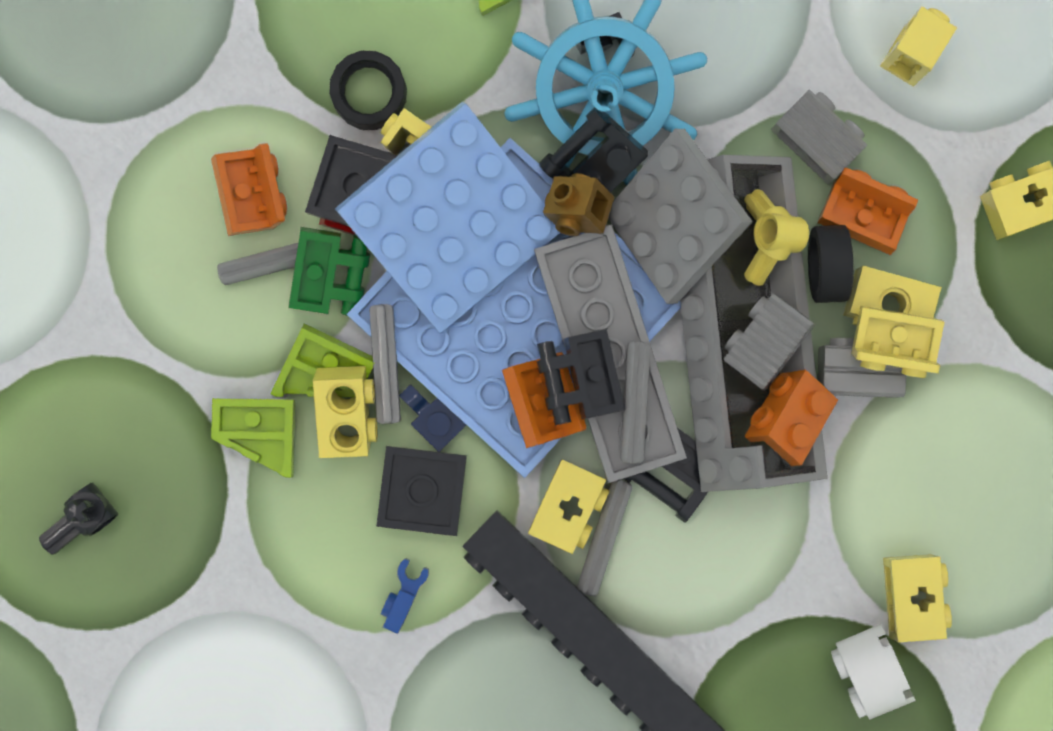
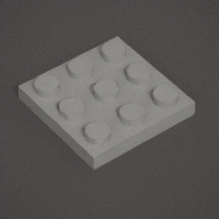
M674 129L613 201L608 217L667 304H677L752 223V220L685 129Z

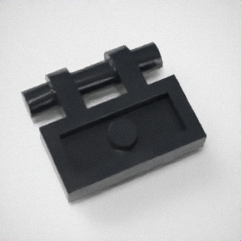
M607 329L565 338L564 344L567 353L565 355L556 356L553 341L537 344L540 356L537 366L539 374H544L549 396L545 398L547 410H552L555 426L571 422L568 406L578 404L582 420L625 410ZM570 367L575 391L565 393L560 369Z

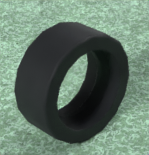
M361 50L347 55L336 65L330 78L329 94L334 108L347 124L360 130H378L383 128L393 113L399 116L406 104L407 86L400 68L390 57L377 51ZM363 68H375L382 71L389 78L392 85V96L388 104L381 111L373 114H364L354 110L348 104L345 96V85L349 77L357 70Z
M845 225L815 226L811 229L808 244V276L812 298L815 303L846 302L850 299L854 275L853 248L849 230Z

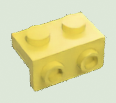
M860 306L851 354L855 359L861 360V367L885 371L886 365L902 367L901 373L904 375L926 378L927 372L939 373L940 364L937 363V357L945 321Z

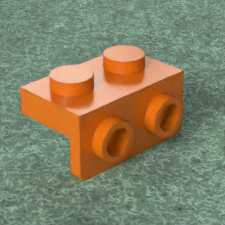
M268 143L259 144L251 150L215 154L211 158L228 236L271 230L285 221L287 203L284 194L279 193L276 181L278 163L275 155L270 154Z
M844 168L832 185L817 223L823 226L845 225L849 230L851 238L888 255H892L897 248L909 215L917 206L918 199L908 195L902 188L887 186L872 179L864 171Z
M562 352L556 353V356L564 355ZM540 359L502 370L526 449L586 430L585 420L581 419L578 404L568 406L571 418L570 423L555 426L552 410H547L545 398L549 396L544 374H539L537 361ZM560 369L565 393L575 391L569 369Z
M807 370L782 373L772 381L769 387L770 393L762 407L757 409L750 420L751 426L745 434V438L750 442L764 441L791 466L803 464L838 401Z

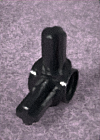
M92 482L77 491L65 502V508L63 509L65 516L41 534L39 541L48 553L54 555L78 535L92 536L102 530L118 516V512Z

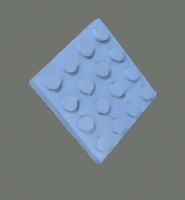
M464 102L456 106L335 208L440 334L535 254L534 249L545 246L560 233L555 228L556 225L543 214L544 202Z

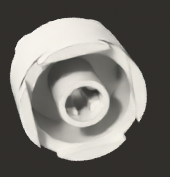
M881 624L836 642L837 649L831 651L833 661L842 680L850 677L854 685L848 688V692L858 717L861 718L867 715L869 720L916 701L911 690H908L910 686L887 637L880 640L878 638L886 634Z

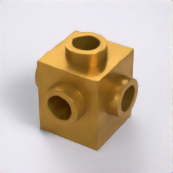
M573 174L571 177L554 176L550 191L545 199L543 214L556 225L555 228L565 235L578 236L580 232L603 234L614 196L597 178H591L584 174Z

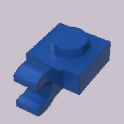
M407 558L399 564L397 570L401 589L398 595L390 592L381 611V615L387 617L383 628L396 634L401 630L420 586L427 580L429 575V568L424 567L420 577L416 579L408 577L406 568L410 560Z

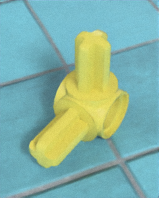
M755 189L752 194L745 196L744 202L746 203V209L756 220L753 234L755 244L759 249L746 269L744 277L754 285L761 286L778 260L784 261L788 259L791 253H799L806 247L809 240V227L806 220L802 217L791 216L784 207L775 206L762 190Z

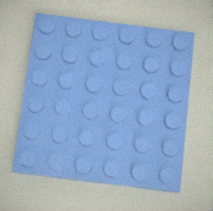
M509 138L501 146V149L545 204V199L550 191L553 179L542 170L538 162ZM560 232L546 245L574 236L565 235ZM615 233L650 342L681 308L680 301L677 304H667L628 246ZM535 254L441 334L389 272L386 271L346 315L371 337L370 307L378 304L392 305L394 309L397 361L525 478L561 438L526 449L502 370L540 359L537 344L547 341H553L556 353L562 352L564 355L567 354ZM569 367L568 369H569V373H570V376H571V379H572L571 370H570V367Z

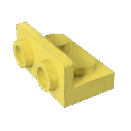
M404 108L399 116L393 113L384 124L380 132L384 135L381 144L389 153L398 155L406 142L411 145L427 132L431 126Z

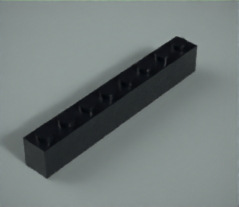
M498 510L464 543L462 547L467 553L463 558L480 574L486 569L497 580L492 586L507 601L510 602L515 597L526 608L522 615L537 630L545 626L555 636L551 643L567 659L574 654L584 664L580 671L596 687L601 683L608 687L614 693L609 699L622 713L627 716L632 711L643 721L639 726L641 731H725Z

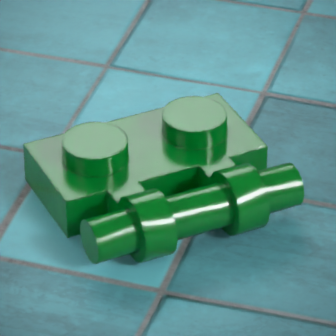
M301 227L288 308L329 314L331 299L342 301L341 314L346 315L364 296L365 289L361 285L364 268L369 267L371 254L367 252L368 248L357 235H354L351 249H339L341 233ZM336 265L348 266L346 283L344 284L334 283Z

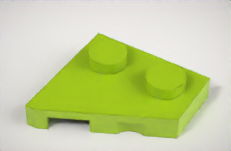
M212 398L211 439L241 453L256 463L258 462L274 470L285 478L293 477L295 400Z

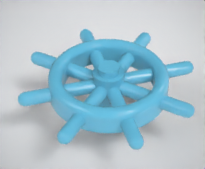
M572 0L578 22L560 33L549 46L523 32H516L512 36V43L515 47L540 60L541 63L536 80V99L507 107L504 116L508 121L514 122L541 114L549 130L564 144L587 121L586 115L594 107L599 111L606 112L625 129L618 105L620 104L645 118L641 124L628 132L642 146L655 137L661 128L670 133L674 129H685L693 140L697 137V130L693 126L670 114L675 88L673 76L704 67L707 64V56L703 52H696L669 60L658 40L647 31L662 0H644L632 22L617 17H594L589 0ZM599 36L622 38L608 66ZM584 41L592 70L568 58L565 54L576 44ZM637 47L647 55L652 63L651 66L623 73ZM555 70L584 85L553 94ZM657 81L658 84L654 105L626 90ZM588 101L574 127L564 119L559 111L560 108ZM593 136L578 152L588 155L604 138ZM576 154L565 164L568 168L570 167ZM635 168L623 180V182L626 185H628V183L637 174V169Z

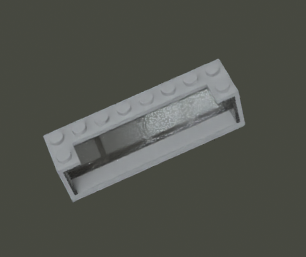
M721 155L707 159L752 220V223L680 300L701 492L757 489L828 479L822 430L803 464L800 466H791L764 441L750 442L745 438V434L751 426V417L757 409L762 407L770 393L769 387L767 390L761 389L724 361L725 356L729 353L724 349L726 343L738 329L744 333L753 321L748 315L762 296L769 300L770 296L775 294L809 318L802 251L791 253L788 259L784 261L778 260L761 286L754 285L744 277L746 269L759 249L755 244L753 234L756 220L746 209L744 198L747 194H752L755 189L762 190L775 206L784 207L791 216L798 217L791 157ZM811 332L778 375L786 372L807 370L816 378Z

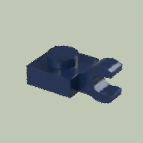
M411 384L399 395L419 415L411 425L438 452L466 426L438 398L430 404Z

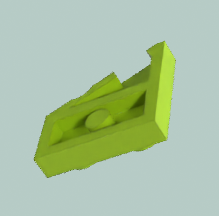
M304 323L270 394L275 397H283L284 394H307V397H314L313 378L317 368L366 366V379H368L375 363L371 355ZM340 386L335 389V392L340 397L355 396L354 391L349 387Z

